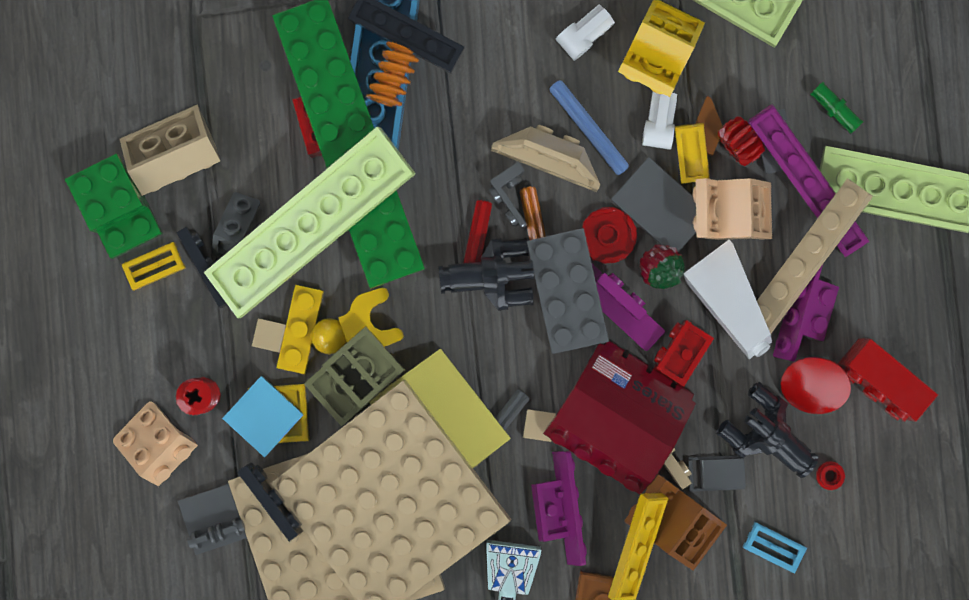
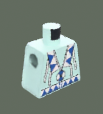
M487 540L488 590L499 591L498 600H516V594L528 595L540 559L541 547Z

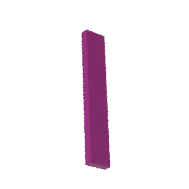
M772 103L748 121L818 219L836 192ZM855 221L837 244V247L847 257L867 244L869 239Z

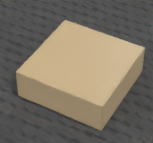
M258 318L252 346L280 353L286 325Z
M527 409L523 438L551 442V439L543 433L547 425L554 418L555 413Z

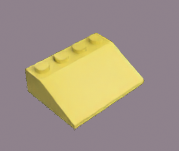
M442 349L436 351L369 401L372 405L403 380H406L472 468L476 467L511 439Z

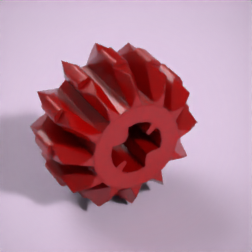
M737 116L734 119H730L718 131V137L725 146V149L733 156L736 162L743 166L753 163L765 151V146L760 137L742 117Z

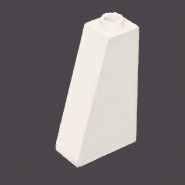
M728 240L684 273L685 281L747 358L750 359L754 355L759 357L770 348L769 344L772 343L771 334L734 245Z

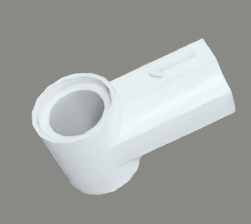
M597 5L578 23H572L557 36L556 41L575 61L590 49L593 42L610 29L615 22L605 8Z
M652 92L649 117L645 122L642 145L671 150L675 130L673 119L677 94L672 93L668 97L664 94Z

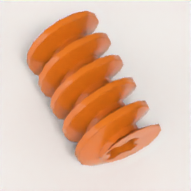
M386 42V45L392 51H383L382 56L388 62L381 61L378 63V67L383 72L374 73V78L379 83L370 84L369 87L375 94H367L366 97L386 106H402L403 103L396 96L406 95L407 92L400 86L401 84L411 83L405 77V73H415V70L409 66V63H418L419 59L413 55L410 49L394 42Z

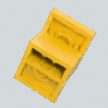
M653 0L618 72L631 81L650 87L657 94H664L670 97L680 74L695 48L705 22L660 0Z

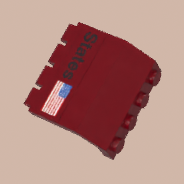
M609 340L604 345L602 343L597 345L572 391L558 413L547 425L543 434L549 437L555 444L561 445L574 453L579 459L587 461L598 468L604 475L614 478L628 490L640 495L651 484L673 451L696 403L692 401L694 393L678 383L674 388L670 387L672 379L654 368L650 373L646 372L648 364L630 353L626 358L622 357L624 349Z

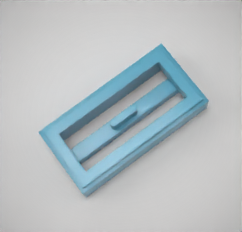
M754 522L753 528L742 547L795 574L807 548ZM758 531L799 550L797 555L757 536ZM753 541L794 560L792 565L752 546Z

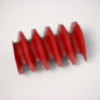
M210 378L188 379L181 383L177 389V405L180 410L189 415L209 412L220 401V388ZM195 391H199L198 395L202 397L201 401H197L198 396L195 395Z

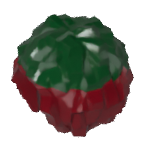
M655 244L648 252L645 251L643 257L640 258L641 275L645 284L655 289H667L681 283V277L685 273V265L682 255L679 254L676 247Z

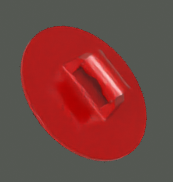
M808 357L792 363L784 371L781 379V390L786 400L796 409L810 414H826L839 409L845 404L850 395L851 383L844 369L835 362L825 358Z

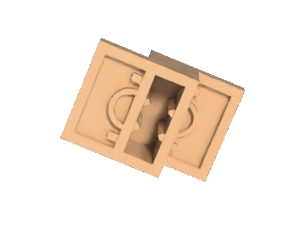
M751 178L733 180L696 179V186L693 189V200L696 203V215L693 220L695 232H697V238L715 240L772 239L771 182Z

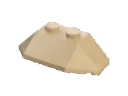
M537 125V128H533L530 126L494 142L491 147L492 152L594 192H597L600 187L599 180L585 148L579 146L580 141L564 135L563 139L552 135L553 130L547 127Z

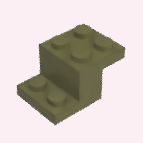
M364 327L322 365L323 367L307 380L304 385L334 419L343 426L404 371V368L367 327Z

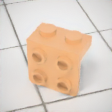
M148 402L113 439L114 445L138 475L157 486H160L163 481L167 480L171 473L198 446L191 437L179 431L153 402Z

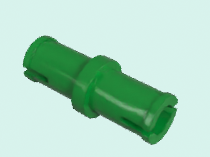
M824 82L810 94L828 111L827 115L830 118L833 116L850 135L864 122L846 105L847 101L844 98L840 100Z

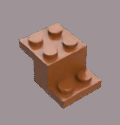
M658 474L644 493H663L668 497L654 543L667 554L694 571L727 524ZM637 504L630 509L629 515L624 520L628 525H631Z

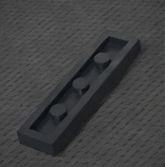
M357 0L348 17L349 21L389 42H394L410 49L414 55L452 74L465 49V46L377 0Z

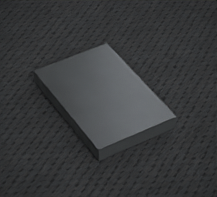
M649 157L611 199L617 207L630 216L635 223L660 245L676 247L679 252L696 233L693 226V220L696 215V203L693 200V196Z

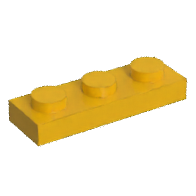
M295 285L276 368L301 374L306 373L312 347L311 334L314 326L317 324L324 291Z

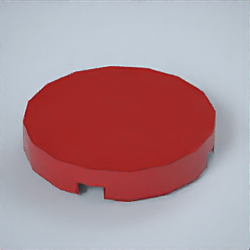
M600 208L592 212L582 225L589 255L597 262L603 264L617 263L625 259L635 246L637 240L635 224L630 216L617 208Z

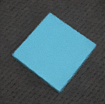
M261 376L222 419L262 456L266 457L304 414Z

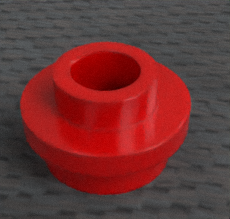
M828 461L818 467L816 480L822 488L836 490L844 483L845 472L838 463ZM829 470H832L835 474L834 479L831 481H827L825 478V474Z

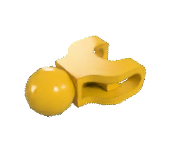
M379 288L358 295L352 302L350 311L346 315L338 317V320L327 318L319 321L314 326L311 334L312 343L315 348L324 354H335L364 327H367L384 347L402 340L404 334L401 329L393 328L381 331L370 322L372 308L388 299L389 292L387 288Z

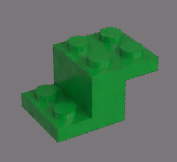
M116 153L65 179L89 230L98 233L110 259H114L163 235L145 196L141 195L135 183L131 180L119 154Z

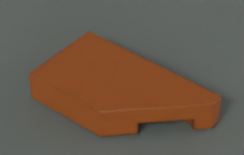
M706 96L695 124L704 123L707 154L712 156L720 139L718 131L723 126L711 97Z

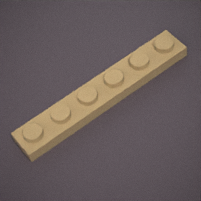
M847 178L758 298L757 303L770 334L873 196Z

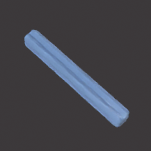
M563 81L555 82L550 87L552 95L615 174H622L628 169L629 164Z

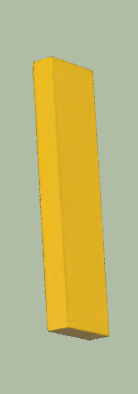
M663 493L640 494L608 597L611 600H636L668 501V497Z

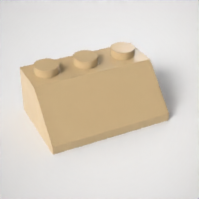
M198 105L120 138L127 172L142 196L155 192L163 186L177 180H182L188 175L202 169H207L213 164L220 162L216 145Z

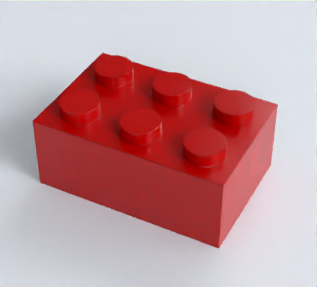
M858 339L838 363L844 369L852 384L856 382L865 388L862 392L872 401H879L887 407L884 411L897 421L900 419L903 422L906 420L917 422L938 396L935 391L872 339Z

